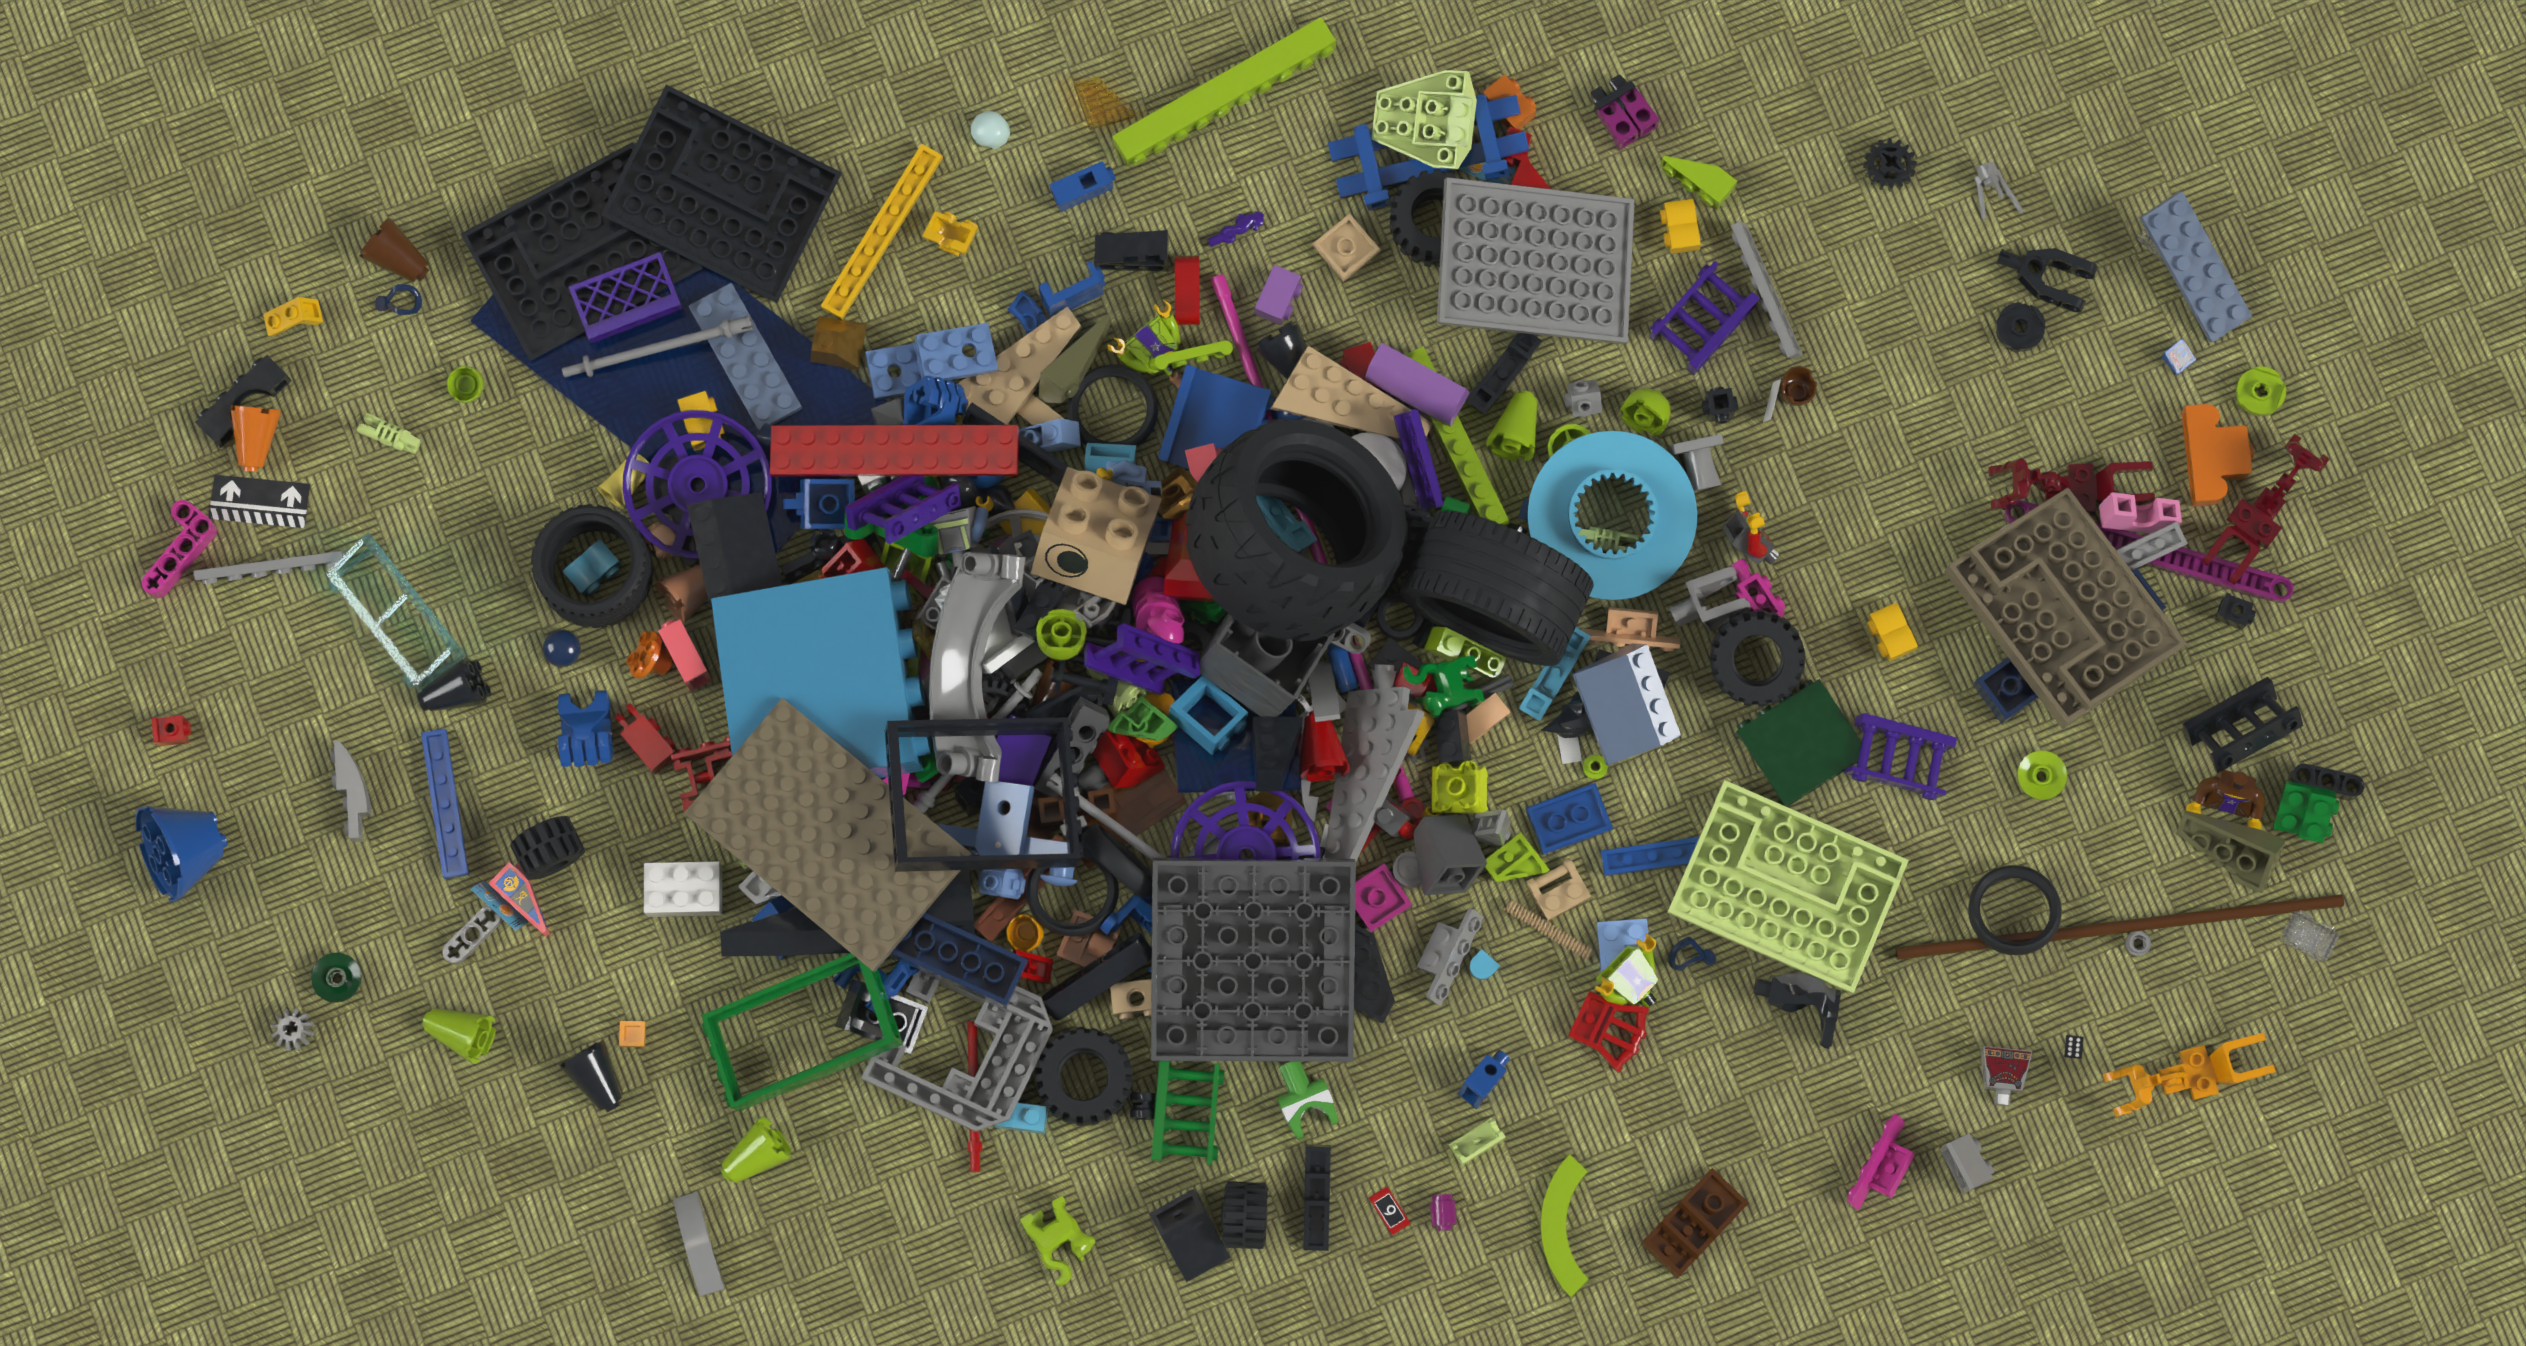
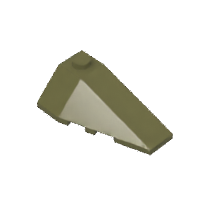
M1109 315L1104 316L1041 371L1038 399L1044 403H1062L1068 397L1071 398L1077 393L1084 376L1109 332L1111 319Z
M2186 810L2177 831L2180 836L2200 852L2204 851L2215 860L2214 864L2219 868L2224 867L2229 871L2236 882L2261 894L2279 861L2286 841L2260 829Z

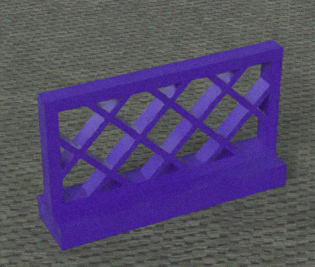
M661 252L569 286L591 344L683 309ZM656 260L659 261L661 266L657 277L645 272L648 263ZM633 270L640 273L634 286L622 281L625 272ZM662 274H664L666 281L660 279ZM643 275L655 280L650 293L638 288ZM610 279L616 282L611 294L599 290L603 280ZM659 282L669 287L670 295L662 298L654 295ZM620 284L632 289L627 301L615 297ZM585 287L593 290L588 303L578 299L577 290ZM636 291L648 296L644 305L636 306L631 303ZM597 293L609 297L604 310L592 305ZM612 300L625 304L622 313L614 315L607 312ZM581 304L584 305V306H586V309H585L584 312H583V309H582ZM590 308L602 313L599 322L588 325L586 319Z
M1418 409L1394 415V422L1419 508L1429 509L1443 506L1444 500Z

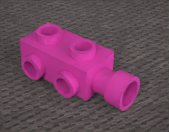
M1744 558L1730 566L1735 568L1737 580L1739 581L1735 588L1737 600L1745 598L1746 601H1749L1751 605L1749 611L1766 609L1769 612L1778 613L1780 617L1784 616L1785 612L1783 609L1786 606L1778 595L1776 597L1773 596L1769 590L1772 588V585L1765 575L1760 576L1758 572L1752 575L1748 569L1750 566ZM1754 589L1757 595L1754 597L1750 596L1748 590Z

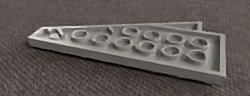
M1406 687L1348 692L1341 745L1349 762L1350 772L1345 776H1341V773L1336 774L1324 854L1325 859H1355L1357 861L1377 818V814L1383 805L1424 716V712L1421 710H1407L1410 689Z

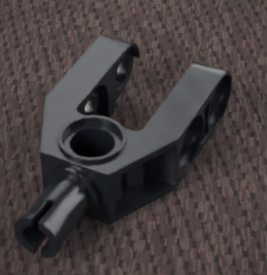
M2056 248L2029 250L2023 256L2001 249L1996 264L2017 270L2016 273L2018 275L2016 279L2035 298L2077 313L2082 312L2086 301L2069 294L2068 290L2063 289L2061 291L2045 285V282L2042 281V276L2046 266L2049 265L2084 279H2094L2098 268L2095 263ZM2028 265H2036L2039 273H2032Z

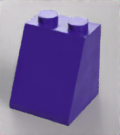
M1015 715L1010 716V718H1020ZM996 735L995 739L1002 752L998 781L1032 786L1052 738L1051 735Z

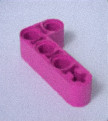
M186 500L175 502L171 508L172 517L184 529L142 579L143 589L153 598L159 599L164 597L217 534L216 525ZM183 509H190V513L186 518L179 517ZM208 523L207 531L198 533L200 525ZM192 542L191 550L182 552L184 544ZM176 561L175 569L167 571V564ZM162 572L167 578L164 579L159 574ZM153 582L159 584L157 589L151 586Z

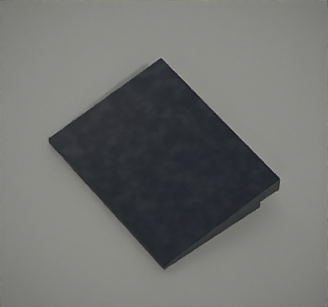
M666 84L601 216L778 303L842 172Z
M633 142L461 233L464 242L530 361L585 333L569 286L661 252L673 285L703 269L701 265L601 216L635 147ZM656 260L648 263L645 272L657 277L661 269L659 261ZM633 270L627 271L622 281L634 286L640 273ZM662 274L660 279L666 281L664 274ZM643 275L638 288L650 293L655 280ZM610 279L603 280L599 290L611 294L616 282ZM659 282L654 295L669 287ZM620 284L615 297L627 301L632 289ZM586 287L577 290L578 299L588 303L593 290ZM636 291L631 303L637 305L645 301L648 296ZM597 293L592 305L604 310L609 297ZM612 300L607 312L618 315L622 313L625 304ZM581 304L582 309H583V312H584L585 309H586V306H584V305ZM590 308L586 316L588 325L599 322L602 313Z

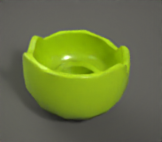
M460 366L450 373L447 379V390L454 400L470 403L481 396L484 390V379L477 369L469 366Z

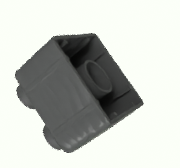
M1227 613L1200 656V674L1244 704L1250 712L1260 717H1278L1298 697L1307 679L1317 666L1320 657L1334 638L1335 633L1310 641L1278 639L1244 625Z

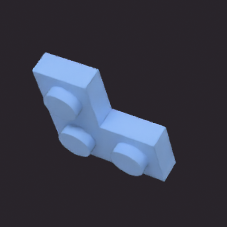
M1647 919L1597 922L1601 972L1622 952L1624 946H1638L1636 944L1638 939L1644 942L1646 939L1645 934H1648Z

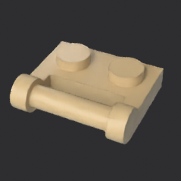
M1570 858L1564 860L1562 865L1535 880L1531 878L1526 881L1531 894L1547 921L1591 898L1588 889ZM1569 873L1571 877L1569 881L1543 895L1541 894L1539 888Z

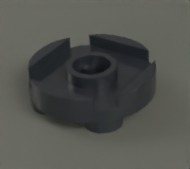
M2022 302L2012 303L2001 311L1995 323L1997 337L2006 348H2009L2014 353L2029 351L2035 348L2043 338L2045 333L2044 316L2038 308L2031 304L2029 306L2022 304ZM2016 322L2026 324L2024 333L2015 330Z

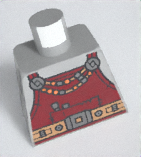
M1984 1046L1980 1052L1984 1089L1995 1091L1994 1105L2010 1106L2011 1093H2020L2023 1090L2032 1051Z

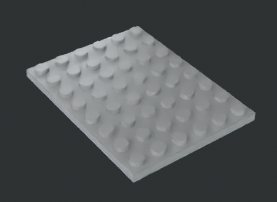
M1447 177L1444 179L1437 324L1617 344L1628 343L1635 199Z

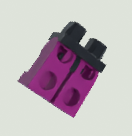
M1619 74L1609 81V85L1614 90L1612 93L1607 95L1601 86L1594 89L1590 96L1594 103V112L1614 140V144L1620 151L1635 142L1638 136L1641 138L1656 129L1659 125V118L1641 93L1635 88L1632 81L1627 82Z

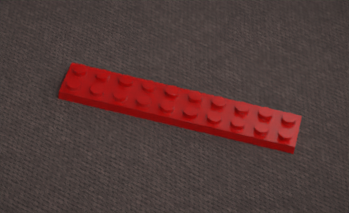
M1018 425L771 426L770 475L1018 476L1019 427Z

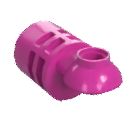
M1148 577L1141 580L1133 588L1131 594V603L1137 629L1172 643H1182L1184 640V629L1182 627L1184 618L1179 599L1164 595L1163 577Z

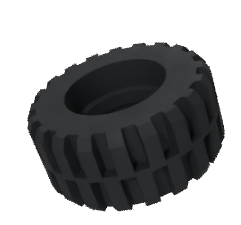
M1434 169L1432 174H1428L1427 170L1420 172L1417 178L1414 175L1408 178L1407 184H1401L1398 188L1397 195L1393 197L1390 209V232L1393 233L1395 244L1400 246V251L1405 256L1408 254L1411 256V261L1418 263L1419 260L1425 262L1424 266L1431 267L1432 263H1438V267H1440L1441 237H1431L1420 232L1414 225L1413 215L1415 209L1423 202L1443 200L1444 179L1456 177L1455 173L1448 171L1447 175L1441 174V169Z
M1756 609V611L1745 610L1737 616L1733 615L1729 618V621L1719 627V631L1712 640L1710 665L1715 682L1718 683L1724 694L1727 693L1730 696V699L1736 702H1743L1747 706L1753 704L1763 707L1768 703L1775 704L1780 702L1781 698L1784 696L1788 697L1792 693V689L1798 686L1805 669V650L1798 631L1785 617L1782 618L1773 611L1766 612L1764 609ZM1752 635L1769 637L1778 645L1781 652V662L1778 670L1765 680L1754 681L1745 678L1738 672L1734 664L1736 647L1743 639Z
M1077 1027V1030H1066L1059 1037L1055 1036L1050 1040V1044L1042 1050L1040 1060H1038L1036 1066V1084L1045 1106L1056 1117L1061 1118L1066 1123H1074L1077 1126H1084L1086 1124L1093 1126L1103 1120L1107 1121L1112 1118V1115L1119 1112L1123 1108L1124 1102L1128 1100L1133 1080L1131 1064L1122 1045L1108 1033L1100 1032L1099 1029L1095 1028L1084 1029V1027ZM1081 1053L1097 1056L1105 1064L1108 1071V1081L1105 1089L1097 1097L1089 1100H1078L1068 1095L1063 1089L1060 1079L1061 1070L1065 1062L1072 1056Z

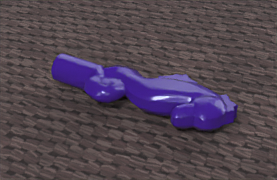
M1257 211L1248 215L1239 214L1235 221L1236 225L1225 226L1219 234L1207 238L1209 246L1213 247L1223 242L1232 243L1236 239L1235 234H1244L1252 225L1253 230L1257 231L1264 223V214Z

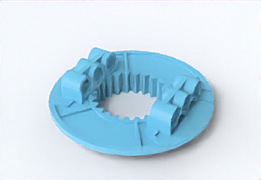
M1602 431L1588 434L1569 442L1546 462L1539 472L1530 494L1528 527L1531 537L1564 554L1589 574L1594 584L1589 597L1602 600H1623L1654 590L1666 582L1682 565L1691 549L1696 533L1697 504L1687 474L1679 462L1663 447L1637 434L1623 431ZM1610 475H1613L1614 480H1618L1622 476L1625 483L1632 480L1633 487L1640 486V494H1647L1644 501L1648 503L1649 525L1645 529L1648 534L1641 536L1642 542H1635L1634 549L1628 546L1625 553L1618 549L1616 554H1613L1612 550L1609 549L1605 554L1602 547L1594 550V543L1586 544V536H1579L1578 534L1581 527L1575 526L1578 522V518L1575 517L1578 508L1575 507V504H1579L1581 500L1577 495L1583 496L1585 493L1584 487L1589 489L1592 486V481L1597 484L1601 477L1606 481L1610 478Z

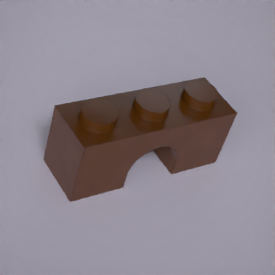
M1112 788L1089 791L1087 795L1082 796L1109 817L1116 819ZM1054 796L1038 799L1042 830L1057 828L1063 825V820H1065L1063 797ZM1080 807L1079 811H1076L1077 816L1083 815L1087 823L1099 822Z

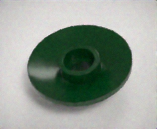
M330 953L323 956L314 965L311 973V984L316 994L325 1001L333 1003L343 1002L354 996L360 987L362 979L358 963L344 953ZM340 974L342 976V981L340 983H335L334 977Z

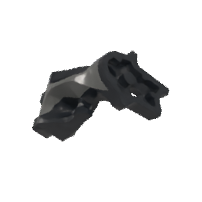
M1801 973L1771 975L1769 980L1755 979L1753 993L1765 996V1000L1769 1004L1783 1011L1795 1012L1807 1005L1817 1006L1821 1025L1820 1045L1826 1049L1832 1046L1841 990L1829 988L1821 979Z

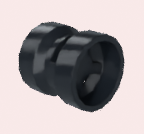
M1130 1093V1101L1132 1102L1130 1119L1154 1120L1155 1111L1153 1110V1103L1155 1102V1093Z

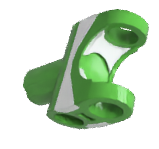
M1290 1061L1279 1067L1289 1092L1276 1098L1286 1122L1298 1140L1304 1138L1301 1129V1117L1308 1110H1320L1326 1117L1328 1116L1332 1126L1338 1123L1333 1099L1323 1078L1310 1083L1301 1061Z

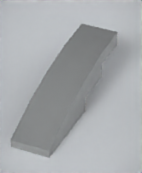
M1329 660L1319 661L1308 678L1315 722L1340 719L1331 663Z

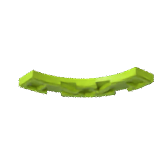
M1569 1154L1553 1175L1547 1188L1542 1205L1540 1228L1543 1250L1548 1265L1561 1288L1571 1298L1589 1279L1581 1271L1571 1253L1567 1239L1566 1218L1573 1192L1588 1171Z

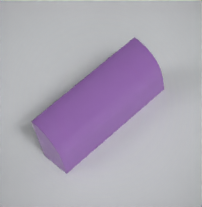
M1382 342L1371 360L1366 373L1367 382L1450 427L1470 394L1466 388Z

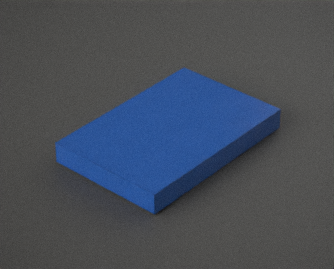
M1596 783L1525 808L1542 855L1613 830Z

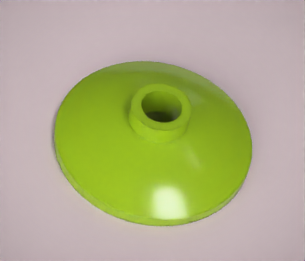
M2035 751L2028 754L2021 761L2017 771V779L2021 789L2028 796L2037 800H2048L2056 797L2064 789L2067 782V769L2064 762L2056 754L2049 751ZM2037 773H2043L2045 780L2039 781Z

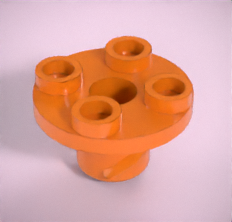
M654 631L642 632L635 652H631L626 661V664L630 666L631 675L641 679L649 672L650 674H666L671 668L673 659L669 651L662 647V637Z

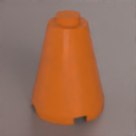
M231 405L238 465L243 466V471L258 472V467H264L281 410Z

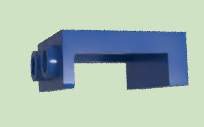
M1092 261L1088 262V278L1053 294L1048 282L1038 286L1040 299L1050 318L1067 306L1071 311L1104 295L1103 286H1105V282L1103 279L1105 278L1099 265L1094 267Z

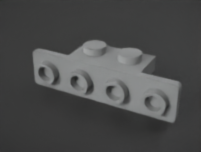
M1468 908L1459 929L1438 922L1417 965L1420 970L1435 975L1426 997L1436 1005L1441 1006L1444 999L1448 996L1449 988L1459 973L1460 965L1470 950L1476 932L1481 927L1483 916L1472 908Z

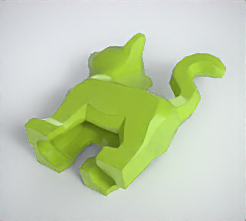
M1060 1196L1052 1201L1053 1212L1056 1217L1055 1221L1046 1225L1043 1222L1044 1214L1041 1210L1033 1216L1030 1213L1020 1219L1027 1235L1035 1242L1044 1265L1048 1269L1061 1271V1276L1055 1281L1057 1286L1067 1284L1071 1279L1072 1272L1070 1266L1064 1261L1052 1259V1253L1069 1241L1072 1252L1082 1262L1084 1261L1083 1256L1089 1253L1092 1246L1096 1243L1092 1235L1081 1232L1077 1221L1064 1208L1066 1204L1065 1198Z

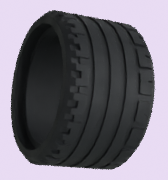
M592 504L577 505L576 508L570 507L568 510L561 511L557 517H552L544 525L543 531L539 532V536L534 542L535 548L532 549L531 558L534 581L550 607L566 621H572L574 625L588 628V626L592 628H605L610 624L613 626L626 620L627 616H632L641 607V602H644L647 594H649V585H652L653 569L651 568L653 563L650 552L634 524L620 512L613 511L612 508L602 505L593 506ZM601 531L616 535L629 546L631 554L630 571L621 588L613 595L595 602H580L562 594L556 587L554 570L557 557L563 547L573 538L587 532Z

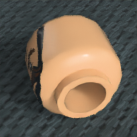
M656 522L647 528L665 545H673L677 534L676 531L664 524H660V522ZM645 537L644 542L654 557L666 560L674 556L658 548Z

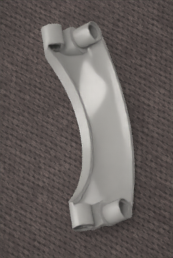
M968 552L962 556L946 594L933 643L929 682L930 720L987 719L982 693L984 652L997 616L1009 599L1022 587L1026 557L1011 554ZM994 736L932 737L936 767L940 774L976 777L977 780L998 782L1002 752Z

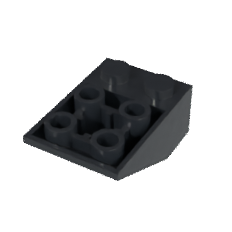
M1194 1189L1149 1213L1186 1282L1231 1258Z

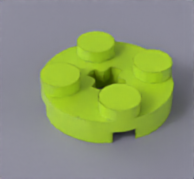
M2264 366L2255 367L2245 372L2238 380L2235 390L2236 401L2239 407L2255 416H2269L2279 409L2286 397V386L2283 384L2279 373ZM2263 386L2267 396H2257L2254 389Z

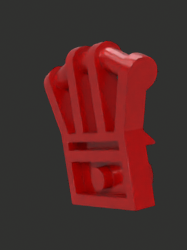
M1589 991L1568 1037L1598 1051L1609 1065L1619 1073L1623 1069L1622 1066L1634 1055L1638 1054L1640 1050L1638 1046L1647 1035L1645 1027L1646 1014H1649V1007L1610 1003L1602 996ZM1615 1012L1635 1013L1636 1026L1634 1027L1613 1017ZM1613 1024L1633 1034L1629 1043L1606 1033L1609 1025ZM1606 1040L1624 1049V1051L1615 1059L1601 1045V1042Z

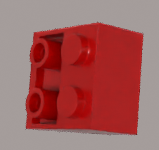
M863 538L847 542L818 574L824 579L886 567Z
M1110 731L1103 733L1092 752L1113 788L1133 787L1165 768L1164 763L1154 748H1150L1148 744L1137 740L1135 737L1111 733Z

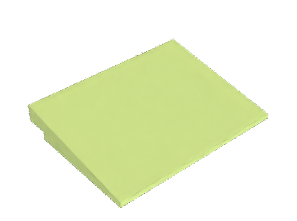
M1724 780L1667 913L1853 994L1909 860Z

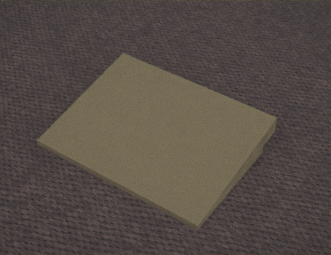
M2069 488L2061 491L1972 547L1967 554L1949 564L1945 570V574L2062 730L2187 645Z

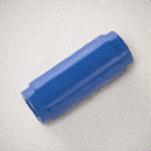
M1335 644L1329 645L1327 654L1341 694H1348L1349 691L1358 690L1356 677L1347 650Z

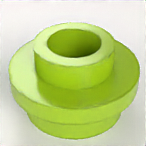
M1591 755L1585 759L1583 772L1588 778L1593 780L1601 779L1607 773L1608 765H1606L1602 756ZM1598 763L1600 769L1598 771L1592 770L1591 764Z

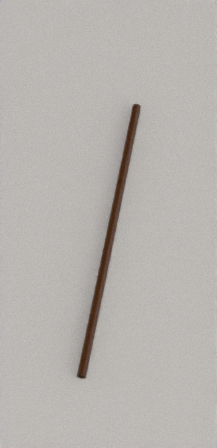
M2342 894L2063 927L2058 928L2050 942L2344 907V898ZM2043 930L1996 936L2009 942H2024L2035 938ZM1979 938L1896 947L1895 952L1897 960L1991 948L1985 945Z

